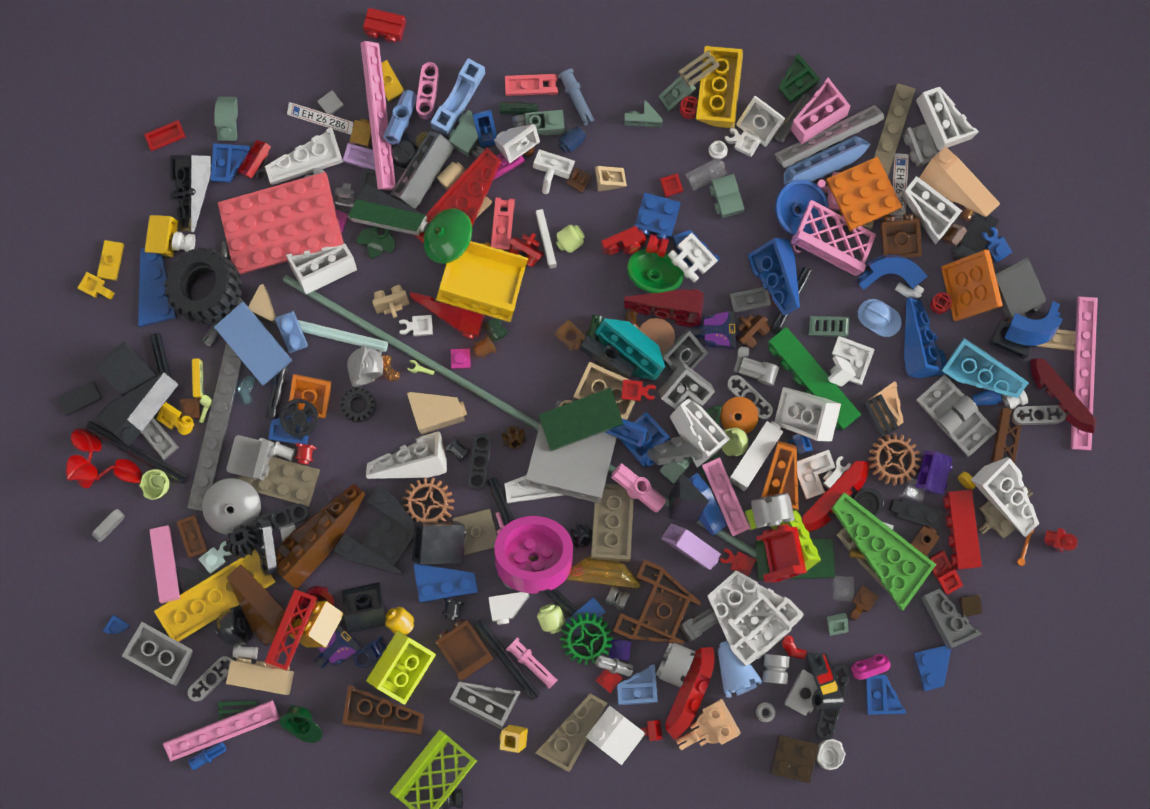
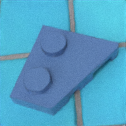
M655 664L650 665L647 669L640 673L638 672L628 680L617 685L618 706L658 703Z

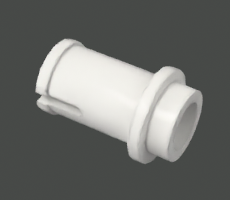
M234 646L233 657H236V659L237 657L257 659L258 647Z

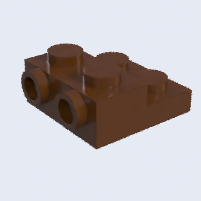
M903 214V218L895 219L894 215L884 216V220H879L883 255L894 254L906 258L922 256L920 218L914 217V214Z

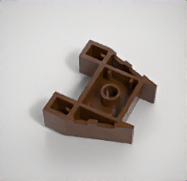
M643 559L634 578L652 585L651 591L639 619L635 620L619 613L612 632L627 639L683 644V640L675 637L689 602L697 606L701 602L667 573L664 568Z

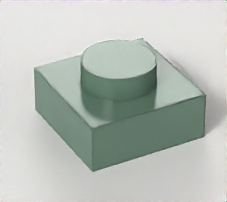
M846 613L827 617L830 636L849 632Z

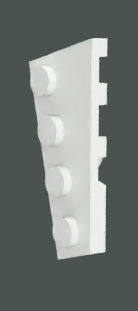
M332 127L328 128L322 135L313 137L305 145L296 147L295 151L290 154H285L266 165L265 168L271 186L312 173L314 168L324 169L343 163Z
M527 475L505 483L507 504L564 496L563 494L526 486Z

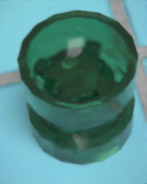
M492 318L483 325L484 329L491 333L490 339L492 342L502 339L509 333L506 327H502L501 319Z

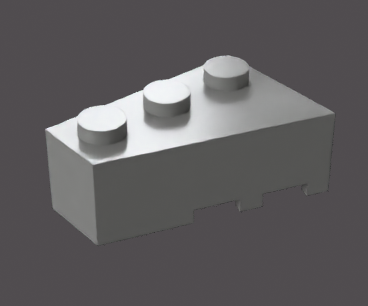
M459 682L450 698V703L502 729L520 691Z

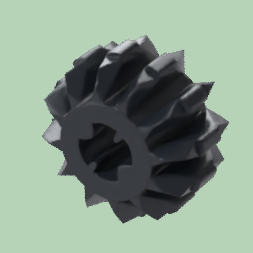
M240 525L239 529L233 528V533H228V539L225 540L227 549L235 557L239 558L241 556L245 559L248 554L252 556V551L258 550L256 531L248 525L246 527Z

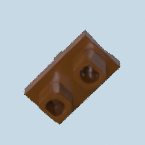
M751 314L747 318L740 316L738 320L741 324L737 327L740 333L735 337V340L752 349L758 342L753 337V334L757 331L761 336H764L771 330L766 323L768 319L759 314L755 318Z

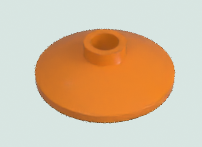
M734 397L723 405L720 418L725 429L736 427L747 434L757 425L759 413L756 405L750 399ZM736 413L742 415L741 420L735 418Z

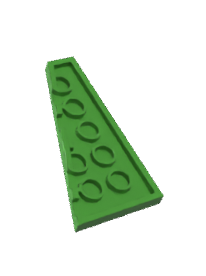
M845 492L842 493L831 509L899 609L903 611L936 564Z

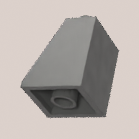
M1028 257L995 274L1003 305L1001 309L1008 320L1012 321L1015 313L1026 317L1025 313L1029 311L1035 313L1043 308L1042 304L1046 302V299Z

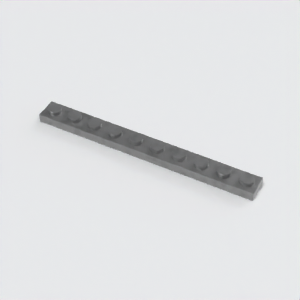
M227 342L187 506L189 509L203 511L202 503L204 496L215 482L243 363Z

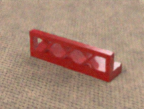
M294 590L264 663L267 667L272 669L276 667L288 671L317 597ZM304 598L311 600L309 607L300 610ZM300 615L303 620L302 624L293 629L296 616ZM293 633L294 643L285 647L284 644L288 635ZM285 651L287 655L285 665L277 663L280 654Z

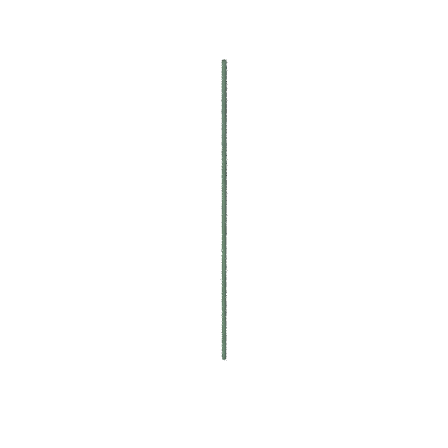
M285 275L283 282L305 294L297 280ZM315 291L305 294L539 431L540 423L379 328ZM610 464L608 472L612 474L616 467ZM665 497L666 502L664 505L669 507V498ZM699 519L697 522H695L696 524L705 528V526L700 522ZM723 530L715 534L756 558V550Z

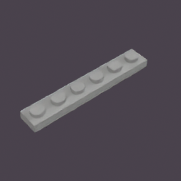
M875 105L830 126L804 144L798 142L775 153L776 160L783 168L791 166L797 161L808 158L812 154L824 150L828 146L843 141L845 138L884 120L883 112Z

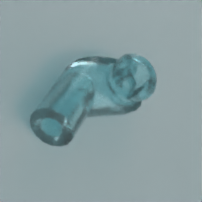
M253 376L245 377L238 388L244 405L253 402L250 391L255 384Z

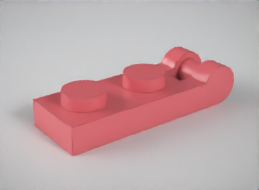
M558 75L505 76L506 96L557 95L558 87H556V82L558 81ZM543 82H549V87H543Z
M499 197L495 199L491 247L504 251L510 250L511 244L509 242L512 234L515 199L502 200ZM501 207L508 208V212L501 211Z

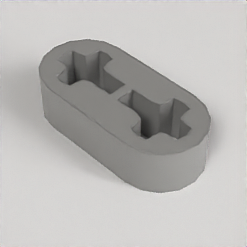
M119 509L114 510L94 530L92 536L98 542H101L120 524L125 515Z

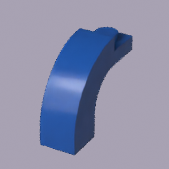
M889 254L876 257L867 262L871 269L861 273L858 276L857 283L864 290L880 276L893 273L902 276L913 289L928 276L912 260L904 256Z
M1053 301L1045 318L1039 320L1029 319L1015 313L1008 327L1005 339L1022 345H1041L1050 341L1055 336L1063 320L1059 318L1060 312H1057L1060 304Z

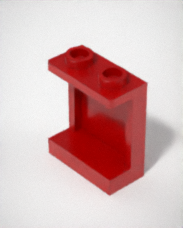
M789 524L777 526V530H765L762 532V535L756 537L757 541L764 542L770 573L763 575L765 583L780 582L807 573L797 527H789Z

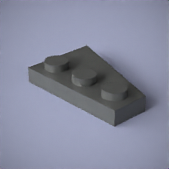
M940 589L921 597L948 650L981 635L978 629L975 630L968 623L969 620L965 616L962 617L955 609V605Z

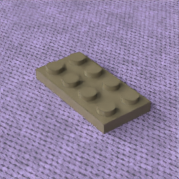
M272 457L269 459V473L264 478V481L240 475L237 477L252 485L259 494L310 507L320 470Z
M605 484L601 503H595L591 559L630 562L634 499L628 495L627 490L620 484Z

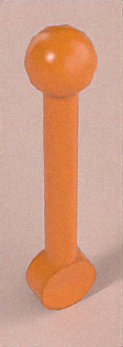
M1034 529L1026 537L1021 557L1017 560L1019 566L1025 565L1024 557Z

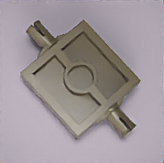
M1027 488V495L1029 498L1031 495H1033V492H1030L1031 490ZM989 500L978 508L986 521L978 528L982 535L991 528L997 532L1001 539H1004L1016 529Z

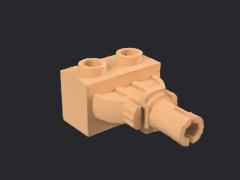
M720 699L705 707L697 721L690 725L691 729L699 726L698 728L677 738L676 742L680 744L685 740L687 741L679 746L681 750L704 738L706 739L699 743L701 746L706 743L716 744L719 742L722 745L739 736L741 732L723 699Z

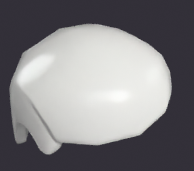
M835 739L824 740L818 745L816 760L822 768L833 770L843 764L846 753L843 750L842 743Z

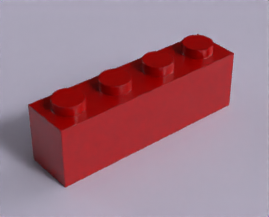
M972 490L948 492L945 494L946 497H943L944 508L948 510L946 526L950 528L951 534L948 535V543L953 550L951 565L955 566V570L982 567Z

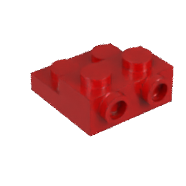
M634 226L602 240L601 250L604 256L607 254L609 256L615 255L621 248L624 255L628 253L633 255L645 244L646 237L642 229L638 230L637 226Z

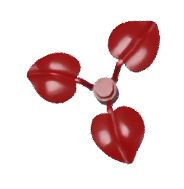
M75 429L72 432L70 440L73 446L80 451H88L89 455L87 460L80 455L69 457L66 463L67 481L77 480L81 487L90 488L95 479L100 480L103 475L114 470V475L122 481L141 483L143 474L140 468L128 459H118L115 465H111L98 474L97 468L90 461L93 451L99 452L102 448L100 439L85 429Z

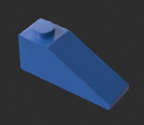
M696 473L688 480L709 500L699 520L710 534L714 536L725 528L727 523L710 487Z

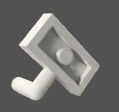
M539 150L533 163V168L546 172L542 193H549L553 175L569 179L575 161Z

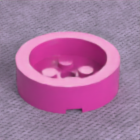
M527 516L513 520L502 528L495 541V566L498 575L509 587L524 593L535 594L538 591L555 589L567 579L572 569L573 543L569 533L556 521L541 516ZM536 555L538 558L537 561H530L528 559L533 556L535 557Z

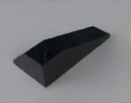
M170 155L171 181H175L176 190L173 192H184L190 188L196 190L193 196L188 194L177 197L179 203L177 215L180 231L195 232L211 175V156Z
M162 372L136 389L130 390L117 400L111 401L97 418L114 435L129 446L144 430L179 384L165 372Z

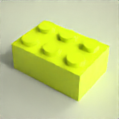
M397 630L366 681L405 705L436 654Z

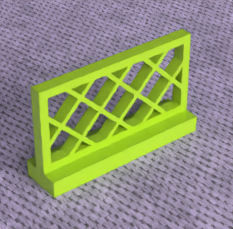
M439 730L390 793L409 809H416L413 805H417V809H421V804L430 803V809H439L477 760L446 733ZM450 743L454 746V755L444 756V748ZM458 757H467L470 760L466 767H458ZM454 758L455 769L445 770V759ZM435 760H441L442 770L432 771V763ZM455 772L456 779L454 782L446 784V773ZM442 773V784L433 785L432 775ZM428 775L429 786L420 787L419 779L422 776ZM443 787L442 797L434 799L433 789ZM429 789L430 800L420 801V790ZM410 791H416L417 802H408L405 799Z

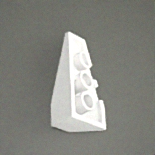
M440 432L421 436L416 439V443L408 447L403 445L398 452L392 455L387 453L367 463V479L428 478L446 473L447 458Z

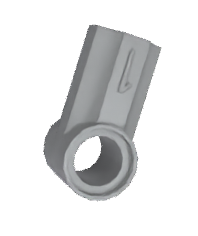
M743 357L738 373L757 379L760 383L774 386L779 367L768 362L761 363Z

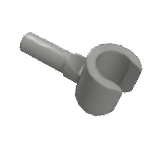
M740 347L738 349L734 372L738 373L742 357L748 358V347Z

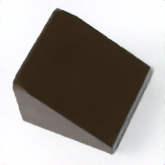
M980 594L959 598L962 616L968 617L982 614Z

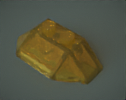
M589 555V558H584L576 564L566 579L569 581L640 589V583L624 563L612 560L591 559V555Z

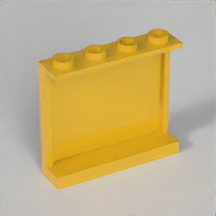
M470 241L466 251L457 260L446 264L436 300L511 322L528 258Z

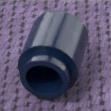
M572 127L558 139L560 142L558 146L563 152L566 153L568 151L572 153L584 142L587 136L580 127Z

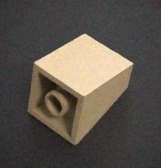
M414 392L407 393L421 435L465 421L464 416L467 415L463 401L459 402L457 397Z

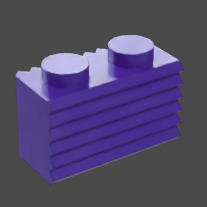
M925 451L915 487L932 494L943 495L947 488L948 475L952 470L953 458L937 451Z

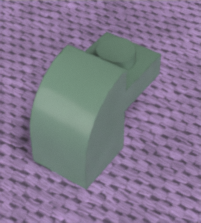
M237 97L217 98L215 104V126L217 127L218 140L236 141L238 138L236 125L238 117Z

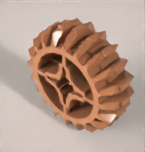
M893 433L892 439H890V436L887 434L885 435V441L880 437L878 439L879 444L873 443L872 446L876 450H869V453L874 455V457L868 458V461H874V464L869 465V468L875 467L876 470L872 474L876 475L879 473V481L885 477V484H888L891 479L892 485L895 486L898 479L900 485L904 484V479L906 481L911 480L909 474L911 476L916 475L913 469L918 470L920 468L919 465L914 464L921 461V458H915V455L920 452L919 450L913 451L916 444L914 443L910 446L908 444L911 441L910 438L905 442L903 441L904 435H900L899 439H897L896 433ZM895 444L901 446L904 449L900 452H896L892 448H889L888 445ZM883 448L886 461L881 465L879 455ZM901 454V456L896 461L897 464H895L894 462L887 465V463L890 462V460L892 459L891 455H893L894 457ZM906 454H908L909 456V465L907 470H905L904 464L902 462V459ZM893 467L901 474L893 475L886 472L885 469Z
M424 478V484H421L418 479L416 480L417 487L410 484V487L413 489L412 492L409 490L405 491L410 496L409 498L403 497L402 500L408 502V504H403L402 507L404 509L409 508L406 512L412 515V520L416 519L415 522L446 521L443 518L445 515L451 518L452 515L447 510H454L453 506H449V503H454V499H448L452 492L445 493L448 486L445 485L441 488L443 483L441 480L435 485V478L431 479V483H428V479ZM428 488L425 497L414 498L419 491ZM434 489L442 494L444 504L434 500ZM431 498V502H433L435 505L429 506V508L426 509V506L423 505V503L421 502H427L428 499ZM413 504L422 506V518L415 514ZM442 509L437 517L428 519L432 510Z

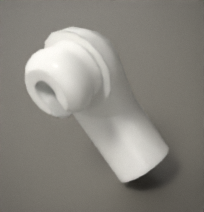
M899 282L895 290L907 298H920L924 288L917 285L911 289Z

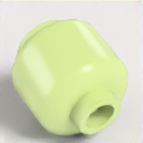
M568 225L557 233L558 241L556 244L561 251L566 250L572 253L583 245V238L585 236L577 225Z
M553 603L541 607L537 618L542 630L551 634L560 632L561 627L565 623L561 608Z

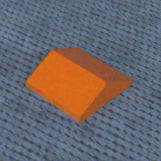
M293 374L289 401L294 399L307 400L316 407L319 417L325 418L331 394V381ZM297 403L298 410L303 411L305 404Z

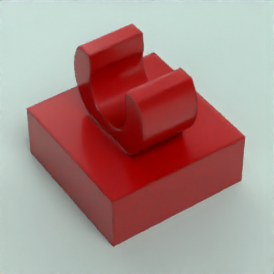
M660 720L647 721L648 727L640 728V730L646 733L644 736L649 735V741L663 739Z

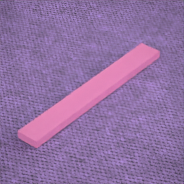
M364 41L361 42V52L377 187L380 190L392 191L396 183L391 144L383 138L388 126V116L379 43Z
M1077 297L1073 392L1093 415L1098 298ZM1071 425L1070 449L1090 451L1092 433L1081 431Z

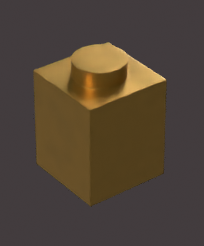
M360 119V121H354L350 144L370 149L372 136L369 120Z

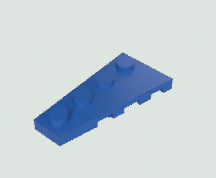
M145 248L140 249L139 327L177 318L174 308L170 306L168 298L165 296V289L167 288L164 286L165 279L168 280V277L166 275L163 255L147 253Z

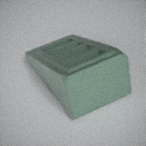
M810 316L809 335L837 338L838 336L848 337L849 317ZM816 321H819V331H815ZM823 322H827L826 331H823ZM831 322H835L834 331H831ZM839 323H843L842 332H839Z

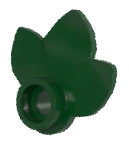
M373 226L372 228L364 229L357 238L358 244L367 245L368 254L372 259L380 256L383 250L392 253L395 247V241L390 235V229ZM380 229L385 231L383 235L378 234Z

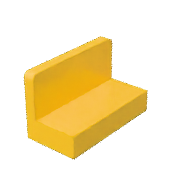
M150 215L145 252L173 258L172 240L174 233L177 232L179 221L171 216Z

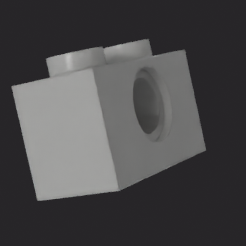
M800 670L783 705L804 716L807 713L811 714L813 711L812 697L818 689L812 674L805 670ZM803 688H807L810 691V696L807 699H803L800 696V691Z

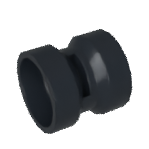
M456 789L442 804L443 809H449L450 807L463 809V790Z

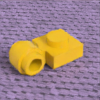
M167 402L161 406L156 419L171 430L176 427L182 435L190 433L194 426L191 417L183 416L180 418L181 412Z

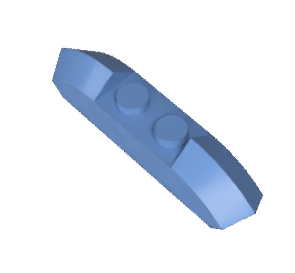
M854 136L787 167L784 173V185L796 180L814 182L818 178H823L831 172L840 170L844 166H848L858 160L869 148L870 143Z

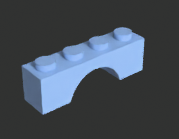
M469 58L466 60L458 74L451 94L445 103L438 108L431 120V126L434 130L447 137L449 136L485 75L484 66Z

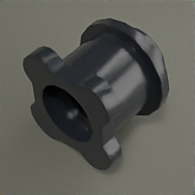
M444 598L446 602L444 612H442L445 615L444 619L456 621V618H461L459 613L464 603Z

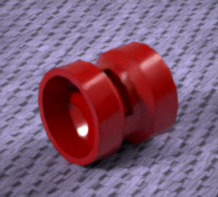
M693 96L685 97L682 100L680 114L683 118L693 119L696 117L698 100Z
M650 234L646 253H656L664 258L669 239H659L655 235Z
M946 293L936 294L930 302L931 311L935 314L945 313L951 307V297Z

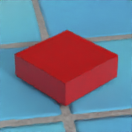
M678 173L659 180L665 198L684 191Z

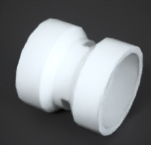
M175 232L172 240V250H185L188 253V250L195 247V235H183L182 232Z
M1024 390L1018 398L1002 394L1006 408L1011 410L1016 409L1018 404L1021 406L1028 404V398Z

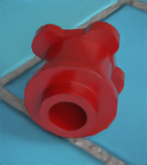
M296 443L295 446L298 447L297 456L294 459L298 460V464L309 465V462H313L312 453L313 450H316V447Z

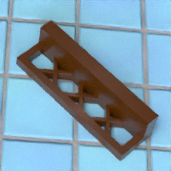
M1002 408L1000 410L990 464L1002 460L1003 453L1005 452L1008 453L1015 464L1022 426L1017 425L1012 429L1009 427L1012 412L1009 408ZM1018 413V414H1017V417H1020V419H1023V416H1024V415H1021L1020 413ZM1008 433L1014 438V444L1010 447H1007L1005 444Z

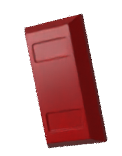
M179 120L144 134L150 151L186 137Z

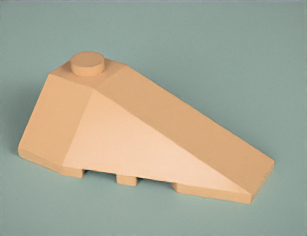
M946 146L931 159L919 177L942 196L948 198L949 201L957 202L986 217L1000 205L986 187Z

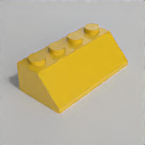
M705 46L704 53L709 50L710 55L715 58V61L720 66L701 79L696 120L715 127L735 129L743 50ZM710 63L709 65H707L706 67H704V68L702 69V72H704V71L707 70L709 67H711L712 64Z

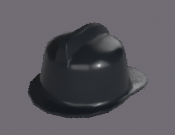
M406 132L403 133L399 144H391L393 165L398 170L404 172L419 149Z

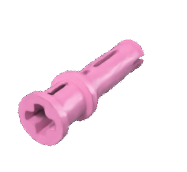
M517 637L506 651H510L518 659L519 663H524L550 689L558 679L531 655V650L524 647Z

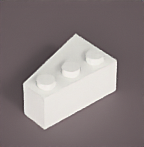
M917 176L902 194V198L914 215L920 218L921 225L935 245L962 212L961 209Z
M346 244L336 247H324L322 251L311 254L310 250L300 255H286L290 268L305 294L357 270L354 258Z
M691 397L680 404L670 415L680 437L701 452V459L695 460L692 457L697 468L717 453L730 440L725 432Z

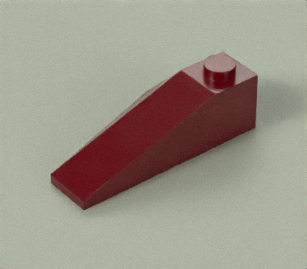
M682 289L624 297L625 309L644 315L653 313L659 319L665 320L669 318L675 320V324L691 328L701 326L704 292L697 289Z

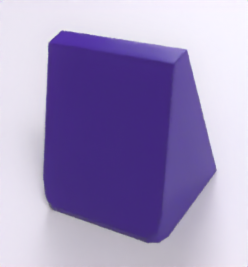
M611 640L612 647L610 648L609 658L629 661L631 641Z

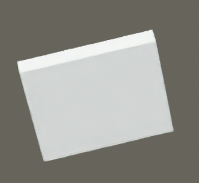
M754 96L736 125L743 131L759 138L760 143L766 147L784 124L785 117Z

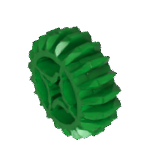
M588 612L584 613V618L581 617L580 613H577L578 619L576 621L571 616L572 624L564 623L568 630L561 629V632L566 634V636L560 637L561 641H566L561 644V647L568 648L564 653L565 655L571 654L570 660L573 661L578 657V664L584 659L585 665H588L589 659H591L592 663L595 664V657L602 656V652L607 655L608 651L604 648L612 647L607 642L613 640L612 636L607 635L612 630L611 628L605 629L608 626L607 621L601 624L602 616L595 620V613H592L591 618H589ZM585 623L596 625L600 631H588ZM579 626L580 634L571 640L572 632ZM583 630H585V632H586V634H588V636L591 635V637L589 638V642H588V643H589V647H588V644L585 643L584 640L582 641V639H584V632H583ZM602 636L599 647L593 650L594 641ZM583 645L588 653L578 652L572 646Z

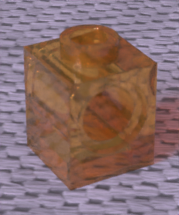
M569 319L555 332V336L570 351L574 348L578 350V347L585 338V335ZM572 332L576 334L577 338L574 341H568L566 335Z

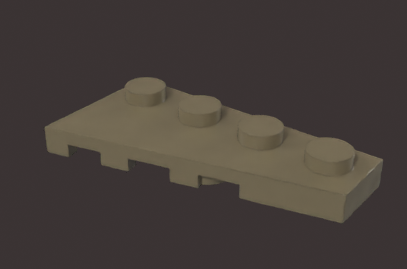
M589 694L538 749L536 754L570 772L588 739L586 736L597 723L607 703Z

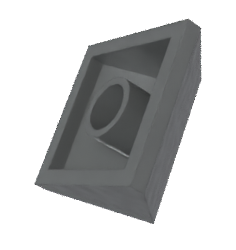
M687 329L664 353L662 358L665 366L674 373L682 362L693 370L708 352L691 331Z

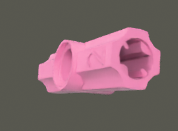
M622 463L613 471L611 478L624 487L631 498L639 499L655 513L664 506L666 498L653 489L646 478H639Z

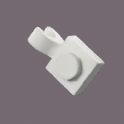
M842 456L835 462L836 469L833 472L829 470L823 477L825 482L822 485L826 489H829L843 472L851 466L850 463L845 467L840 465V461L843 459Z

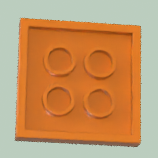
M878 157L826 179V183L850 231L902 208Z
M983 250L941 266L946 291L952 300L951 312L954 321H960L1003 306L989 250Z

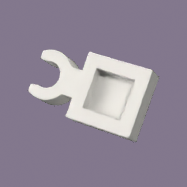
M731 128L730 133L735 136L733 138L725 136V141L729 144H735V150L752 157L761 142L760 139L745 131L740 135L736 129Z
M431 315L412 316L413 322L405 319L399 321L401 325H407L406 330H400L402 335H407L410 331H413L414 336L433 335Z

